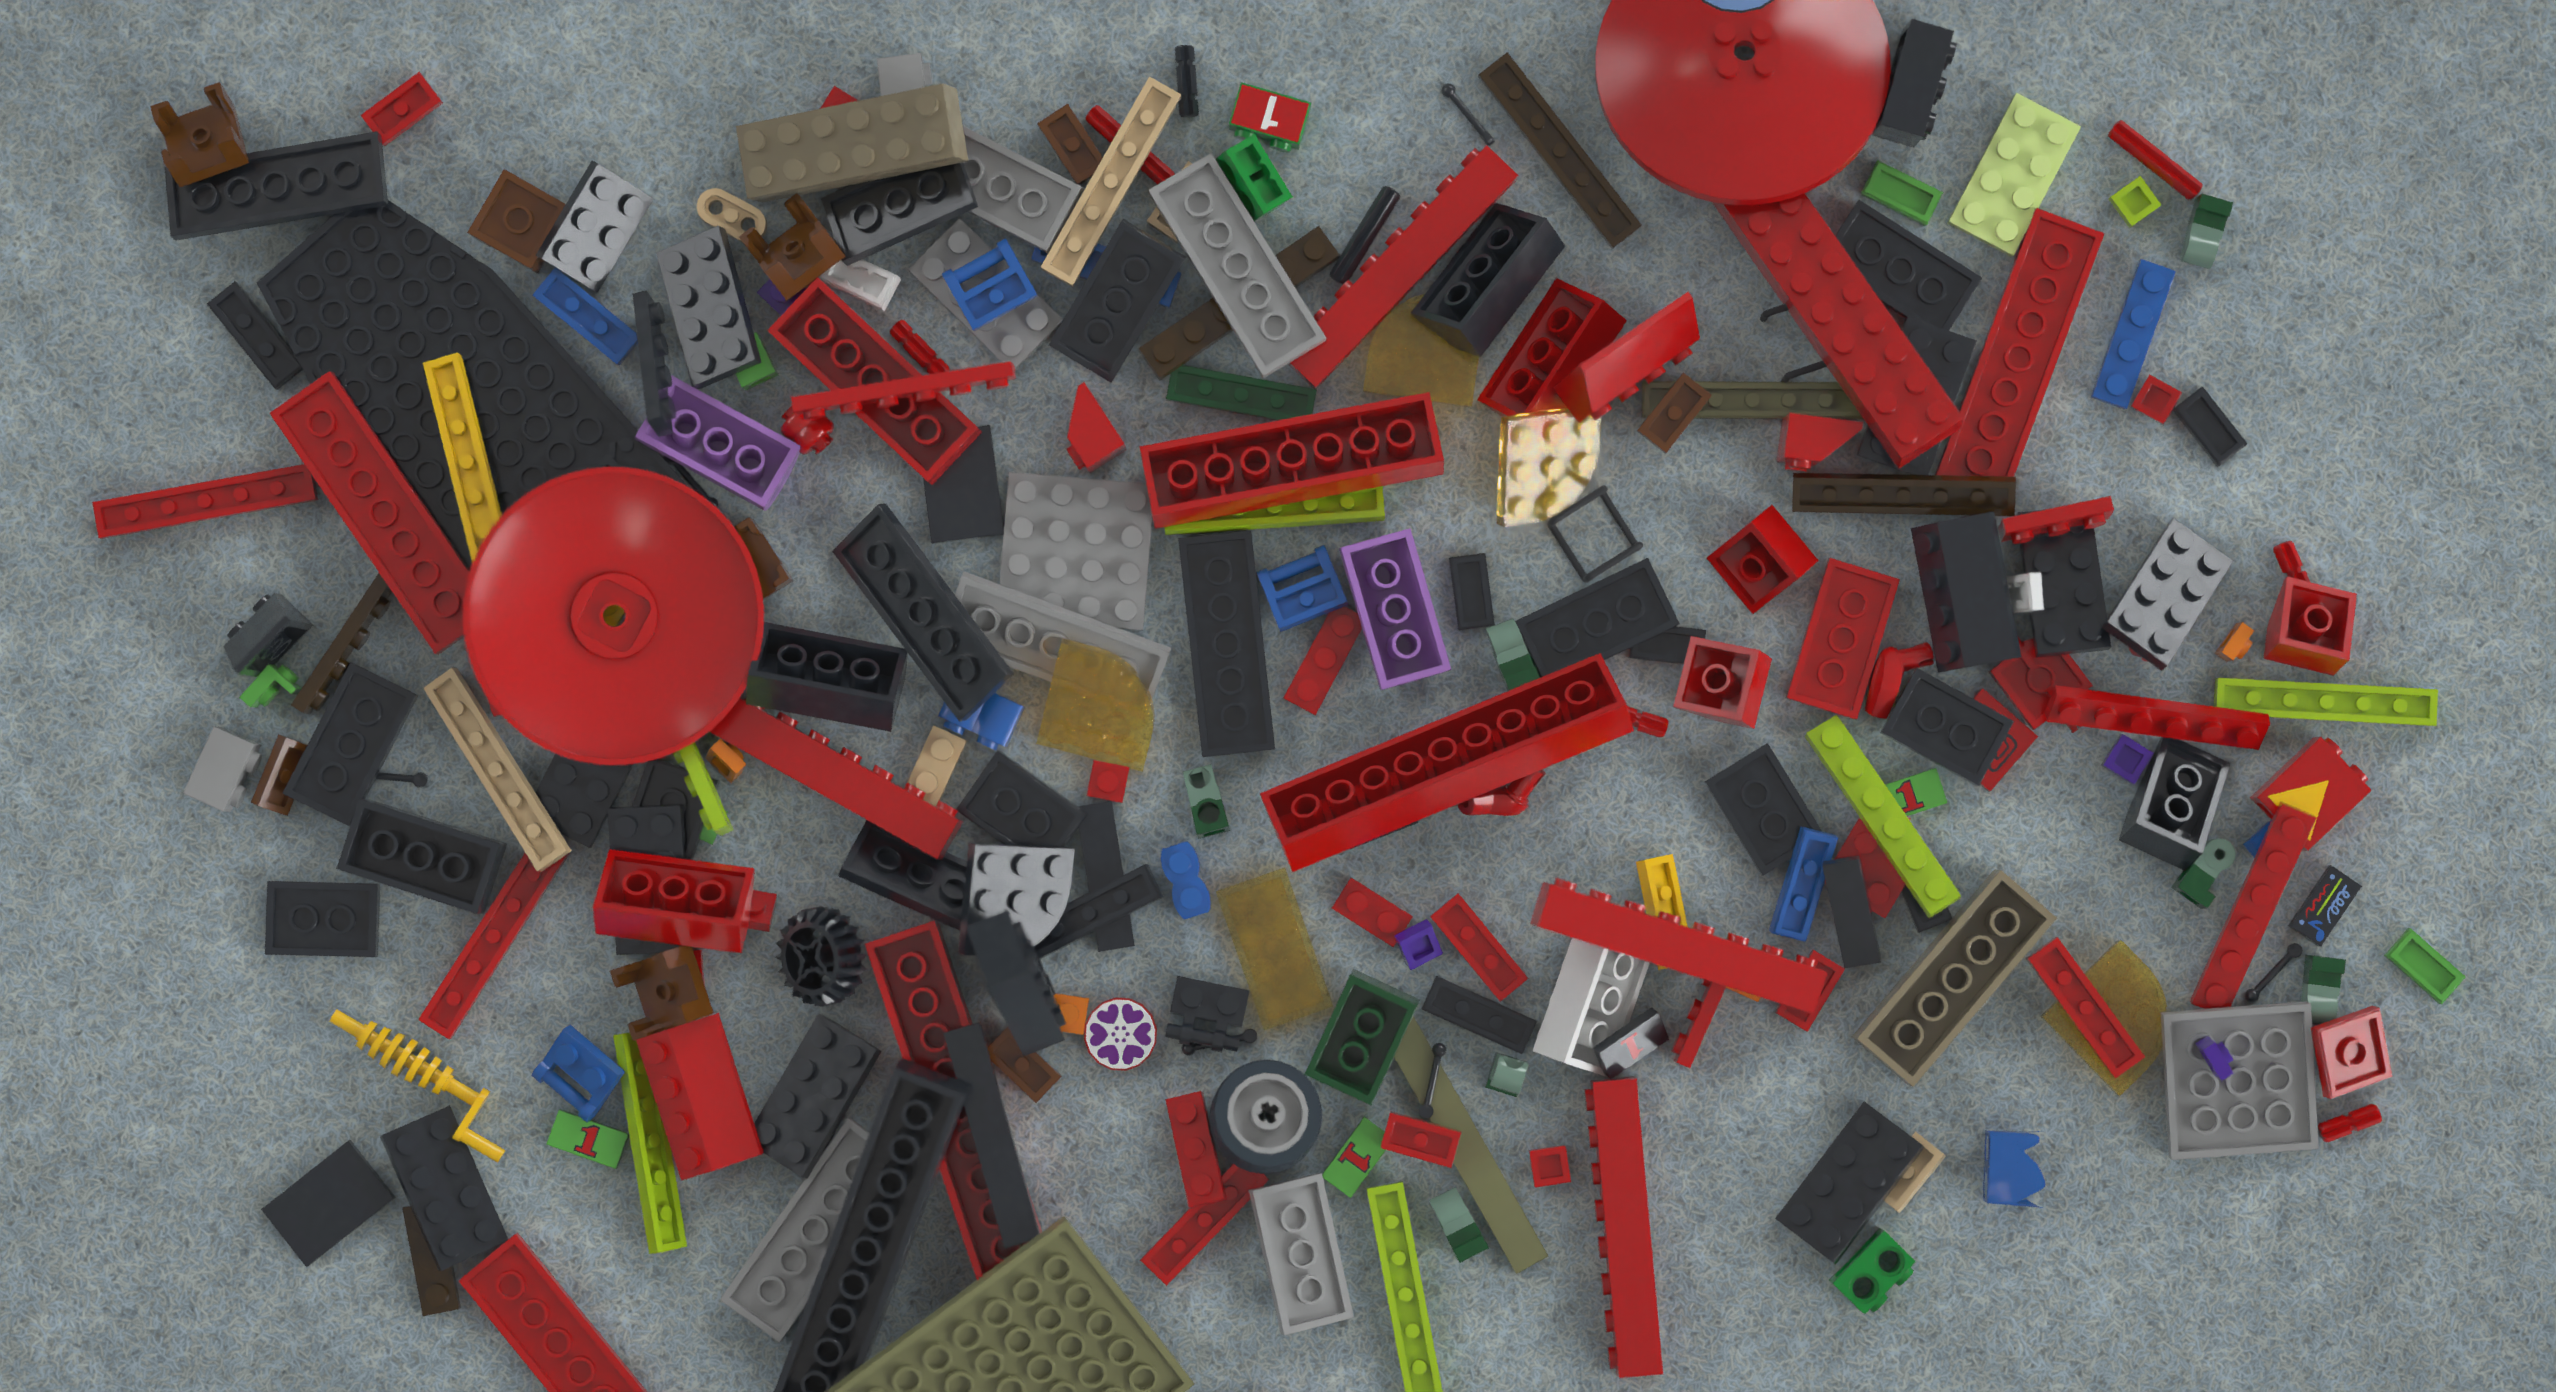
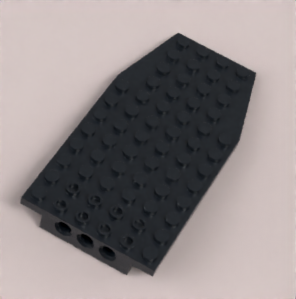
M389 200L387 206L334 214L257 282L294 355L302 366L309 383H313L329 371L334 373L469 570L472 566V559L423 366L424 362L457 352L462 356L502 515L533 489L555 478L585 469L628 467L657 473L688 486L658 452L635 440L638 430L493 269L478 261Z

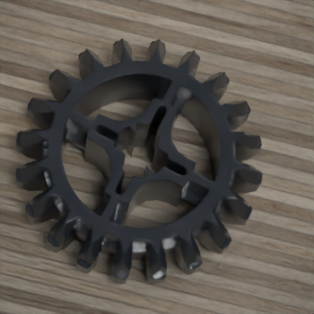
M818 906L803 909L797 915L787 919L788 926L780 929L783 939L776 942L781 949V953L775 958L782 962V968L778 973L786 975L784 986L793 987V997H802L803 1004L808 1003L823 1007L830 1004H839L845 998L855 994V987L863 983L859 975L867 970L861 962L868 955L861 952L860 945L865 940L857 938L856 933L859 927L850 925V916L841 915L839 909H828V907ZM815 930L821 932L818 938L813 935ZM824 975L830 979L827 983L822 981Z

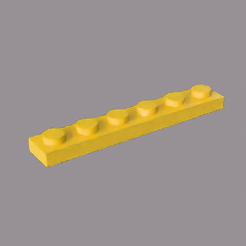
M457 352L424 362L423 366L473 563L480 545L502 514L463 359Z

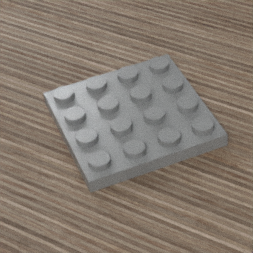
M1009 472L1000 585L1119 629L1143 631L1153 520L1146 483Z
M2303 1001L2160 1012L2168 1155L2171 1160L2319 1149L2314 1052L2311 1033V1003ZM2207 1036L2214 1040L2216 1044L2222 1041L2233 1058V1061L2228 1064L2234 1074L2223 1081H2220L2213 1075L2195 1044Z

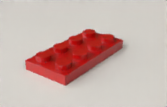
M1828 558L1785 697L1786 699L1857 720L1900 579Z

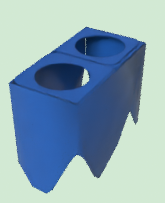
M1985 1130L1984 1181L1985 1173H1987V1194L1985 1198L1983 1181V1201L1991 1204L2043 1208L2024 1199L2046 1186L2038 1164L2024 1151L2039 1143V1136L2031 1134V1132L2042 1131ZM1988 1136V1158L1986 1159V1140Z

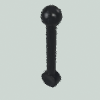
M1450 83L1445 84L1441 89L1442 94L1454 102L1480 134L1484 142L1488 146L1492 145L1495 142L1493 137L1482 127L1457 96L1455 86Z
M663 456V459L669 465H673L697 493L701 494L718 508L717 499L710 497L684 466Z
M379 772L376 777L379 780L411 782L416 787H423L428 782V777L423 772H418L415 775Z
M2297 943L2290 944L2287 947V954L2254 989L2251 988L2245 992V999L2249 1003H2254L2259 999V993L2292 958L2301 956L2303 951L2301 945Z
M1247 1029L1243 1034L1234 1035L1235 1037H1240L1239 1042L1253 1043L1257 1040V1032L1253 1029ZM1190 1042V1046L1182 1045V1052L1190 1056L1197 1050L1211 1048V1046Z
M1436 1043L1432 1047L1434 1054L1425 1101L1419 1108V1114L1424 1119H1428L1433 1115L1431 1104L1441 1057L1447 1052V1048L1443 1043Z

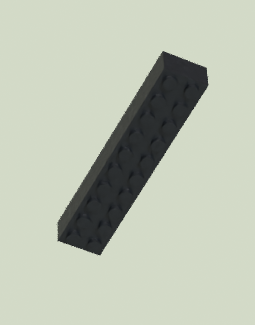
M901 1058L894 1067L774 1392H826L868 1361L971 1087L970 1084Z

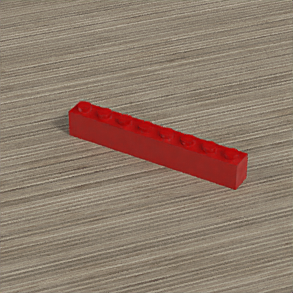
M1487 145L1481 151L1474 148L1460 163L1464 169L1455 178L1449 174L1438 185L1435 191L1439 195L1430 205L1423 201L1410 215L1414 221L1404 231L1398 227L1385 241L1388 248L1380 257L1375 253L1372 254L1360 267V270L1363 272L1360 278L1354 284L1350 280L1345 282L1334 294L1338 299L1337 302L1329 310L1323 306L1313 316L1324 333L1326 341L1288 363L1313 389H1317L1516 182L1519 175Z
M740 697L728 714L709 731L936 859H943L963 823L962 820L955 817L958 812L955 808L940 800L936 806L923 799L926 795V792L908 782L904 788L891 781L894 774L877 765H874L872 770L859 764L862 759L860 755L845 747L840 752L827 746L831 739L813 729L807 735L796 728L799 723L797 720L780 711L777 717L764 711L765 708L747 705L746 697L745 699Z
M1559 878L1555 879L1554 885L1546 882L1542 883L1530 921L1531 925L1812 1014L1815 1013L1827 975V971L1816 968L1817 960L1797 954L1795 961L1782 957L1784 952L1782 949L1762 944L1761 950L1748 947L1750 940L1748 938L1728 933L1727 939L1714 936L1715 928L1694 922L1692 928L1679 925L1681 917L1659 911L1657 918L1645 914L1647 906L1625 900L1623 906L1610 903L1612 895L1590 889L1589 895L1575 892L1577 884Z
M1623 1077L1590 1080L1591 1089H1584L1586 1111H1593L1594 1126H1588L1589 1147L1596 1148L1597 1162L1591 1163L1593 1185H1600L1601 1199L1594 1200L1596 1222L1603 1221L1604 1236H1598L1599 1258H1606L1607 1273H1601L1603 1296H1610L1611 1310H1604L1606 1332H1613L1614 1347L1607 1348L1609 1369H1616V1374L1619 1378L1663 1374L1637 1078Z

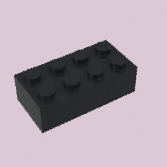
M764 622L760 653L757 661L751 662L748 672L746 704L891 732L905 682L908 652L904 648Z
M359 798L336 869L475 914H484L507 843L380 802Z
M1005 910L966 926L986 986L1023 1056L1064 1041L1065 1038L1060 1026L1065 1025L1066 1021L1059 1004L1056 1003L1054 997L1056 993L1049 975L1045 972L1040 957H1037L1030 938L1028 939L1021 920L1014 922L1009 911Z

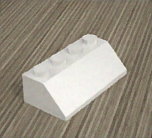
M1572 938L1533 1051L1565 1064L1606 1076L1603 1073L1593 1047L1629 1023L1650 962Z

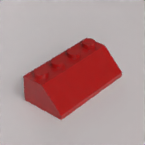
M1556 278L1477 401L1526 433L1548 443L1569 411L1553 387L1579 365L1612 344L1627 320L1604 300Z
M1689 291L1579 365L1553 387L1578 423H1581L1590 416L1595 422L1612 410L1609 404L1611 401L1618 397L1621 403L1639 391L1636 384L1645 379L1650 384L1666 372L1663 367L1665 364L1672 361L1676 366L1693 354L1689 347L1700 339L1692 295Z
M609 849L592 907L595 933L598 935L742 953L750 920L755 868Z
M719 1013L636 1040L681 1181L764 1154Z

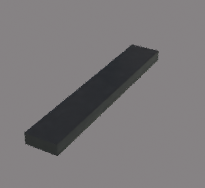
M981 1022L944 1032L957 1080L971 1085L964 1107L1004 1248L1028 1242L1040 1234Z

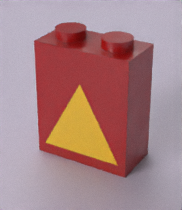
M2313 737L2250 797L2270 820L2273 819L2280 801L2316 816L2317 819L2302 851H2309L2372 791L2366 784L2368 777L2354 764L2349 766L2340 757L2343 751L2328 737L2325 740L2322 737Z

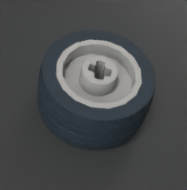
M1275 1060L1253 1061L1235 1069L1219 1086L1210 1108L1211 1133L1219 1150L1236 1166L1254 1173H1277L1296 1165L1314 1146L1322 1125L1321 1102L1312 1082L1295 1067ZM1261 1112L1270 1114V1124H1268L1267 1119L1262 1122L1258 1118Z

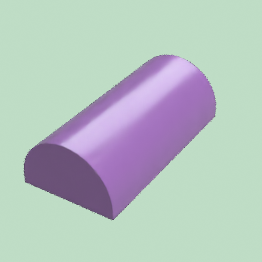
M671 376L672 386L668 387V394L676 410V418L671 419L673 434L659 437L647 422V419H645L635 435V440L766 511L775 501L792 472L801 446L680 379Z
M1411 528L1339 548L1379 689H1389L1452 670Z

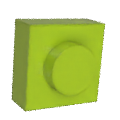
M2141 176L2108 198L2129 228L2161 206V203Z

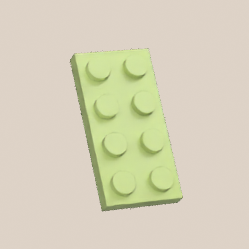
M2016 93L1947 223L2013 257L2028 229L2035 208H2039L2081 126Z

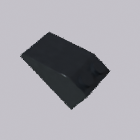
M274 593L272 596L267 594L262 597L252 609L255 614L246 623L244 621L237 623L227 634L230 640L223 647L232 668L238 674L258 677L268 664L276 665L313 626L281 594Z
M2161 737L2128 809L2119 841L2185 871L2203 854L2231 763L2182 740Z

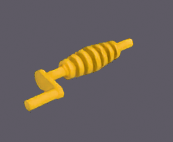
M336 1009L329 1022L356 1037L357 1043L355 1046L360 1050H363L366 1044L371 1046L367 1055L373 1060L379 1052L383 1053L384 1055L379 1062V1065L386 1069L392 1059L395 1060L396 1063L391 1074L398 1077L403 1069L407 1067L409 1071L404 1078L405 1081L412 1083L416 1076L420 1075L422 1078L418 1084L419 1087L425 1089L432 1082L435 1084L432 1089L433 1093L439 1095L441 1091H447L471 1105L470 1110L452 1138L458 1142L465 1143L497 1163L500 1161L506 1150L468 1128L491 1091L483 1088L478 1093L454 1079L452 1075L454 1069L449 1065L444 1071L439 1070L442 1060L437 1056L430 1064L427 1063L426 1060L431 1051L426 1047L421 1050L418 1056L414 1055L413 1053L419 1044L418 1041L411 1039L404 1049L400 1046L406 1035L397 1033L394 1039L390 1041L388 1037L392 1029L384 1027L380 1033H377L375 1030L378 1023L370 1021L368 1025H363Z

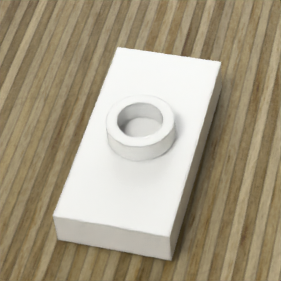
M863 259L849 266L840 260L819 277L825 284L882 311L886 310L901 281L898 275Z
M2041 573L2006 576L2013 613L2044 610Z

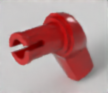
M1928 642L1900 650L1889 646L1880 652L1873 668L1866 697L1865 711L1869 715L1887 719L1899 692L1904 672L1934 664L1933 651Z
M1543 769L1511 782L1510 785L1505 784L1459 803L1457 806L1465 815H1519L1529 807V800L1527 798L1546 773Z

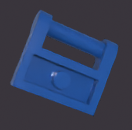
M1006 238L996 243L998 247L955 271L949 269L942 273L944 280L973 331L980 329L1038 296ZM1005 259L1009 266L1008 269L964 293L960 285L961 283Z
M1325 545L1314 548L1315 552L1272 570L1267 571V568L1256 572L1280 632L1348 605ZM1321 566L1322 574L1276 592L1273 584Z
M569 1025L561 1031L531 1076L539 1083L544 1081L579 1111L578 1116L588 1123L600 1111L625 1071L572 1025ZM558 1065L592 1095L590 1100H587L554 1071L555 1067Z

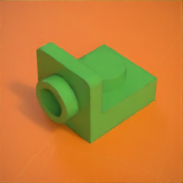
M268 664L239 698L249 707L257 708L260 704L265 707L278 694L279 690L276 688L278 684L294 695H298L302 688L296 684L299 677L287 666L282 664L278 668L276 665Z

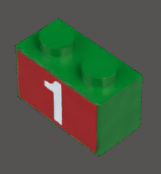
M1241 82L1230 117L1229 130L1235 131L1234 137L1240 140H1245L1255 134L1257 138L1270 141V148L1281 152L1290 153L1291 148L1299 150L1311 111V102Z

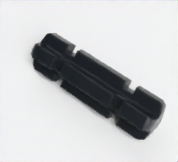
M1180 45L1175 47V61L1178 63V66H1176L1177 90L1181 94V100L1178 102L1179 115L1189 118L1199 114L1198 100L1195 99V96H1198L1196 66L1193 65V62H1195V52L1192 45Z

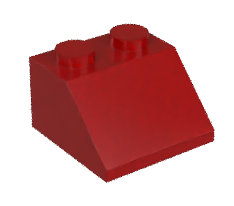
M1085 382L1078 385L1067 435L1071 446L1066 448L1079 470L1086 467L1089 473H1092L1127 449Z
M1789 413L1781 421L1777 463H1785V470L1807 472V470H1810L1811 467L1824 460L1863 429V422Z
M1772 504L1706 558L1752 614L1789 587L1819 561Z
M2286 577L2267 625L2263 659L2334 676L2350 660L2357 594Z
M1691 636L1673 707L1718 722L1755 729L1772 658L1758 649Z

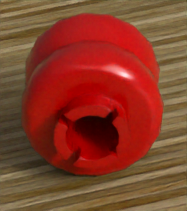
M792 406L781 416L785 420L781 426L782 435L800 445L799 453L802 455L812 451L818 455L834 440L833 437H830L834 430V423L827 416L804 420L803 414L797 415L794 413Z

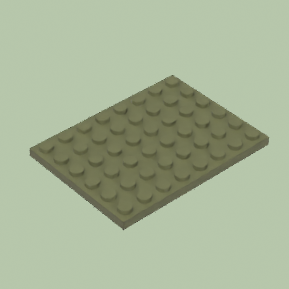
M1064 1215L826 1392H1185L1195 1384Z

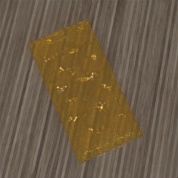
M1285 867L1216 891L1264 1030L1333 1007Z

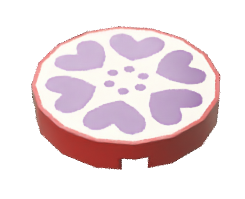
M1115 997L1102 1002L1090 1013L1085 1024L1084 1041L1089 1054L1098 1064L1110 1070L1126 1071L1140 1066L1150 1057L1156 1045L1157 1026L1153 1015L1143 1004L1130 998Z

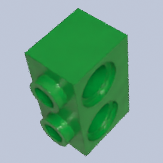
M1255 134L1227 149L1215 159L1254 222L1279 208L1293 197Z
M1879 1228L1829 1281L1864 1315L1869 1310L1874 1313L1888 1299L1885 1293L1895 1283L1898 1286L1902 1285L1913 1274L1914 1270L1911 1266L1916 1261L1891 1236ZM1888 1250L1894 1251L1897 1257L1894 1267L1889 1270L1881 1269L1878 1263L1880 1255ZM1860 1277H1867L1871 1282L1870 1291L1864 1296H1856L1853 1292V1284Z

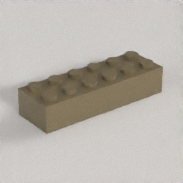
M943 83L736 126L747 199L758 202H769L789 198L796 193L803 195L968 161L957 88Z
M1994 869L1852 1035V1038L1907 1085L1914 1087L2054 923L2057 917L2002 870Z

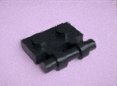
M1177 976L1170 1014L1184 1016L1182 1026L1168 1023L1165 1037L1179 1040V1044L1190 1046L1191 1042L1211 1046L1212 1051L1222 1052L1223 1049L1237 1052L1240 1037L1226 1035L1227 1025L1242 1028L1250 990ZM1195 1019L1217 1023L1215 1032L1193 1028Z

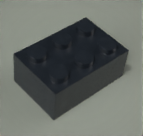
M1911 19L1901 32L1891 67L1889 89L1884 109L1872 136L1914 148L1920 140L1926 139L1927 134H1931L1937 115L1931 112L1932 106L1936 105L1938 99H1941L1947 78L1941 77L1943 70H1946L1947 65L1952 63L1957 43L1952 42L1953 30Z

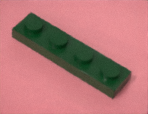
M1182 365L1170 374L1166 400L1271 420H1283L1313 414L1317 389Z

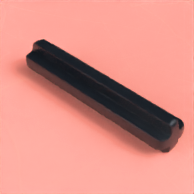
M1383 186L1330 271V277L1337 283L1343 285L1351 279L1399 201L1400 195L1396 190Z

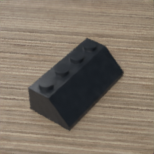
M1495 203L1415 306L1411 314L1454 348L1481 357L1548 268L1553 264L1564 249L1565 244L1547 218Z
M1994 512L1911 528L1938 673L2022 657Z

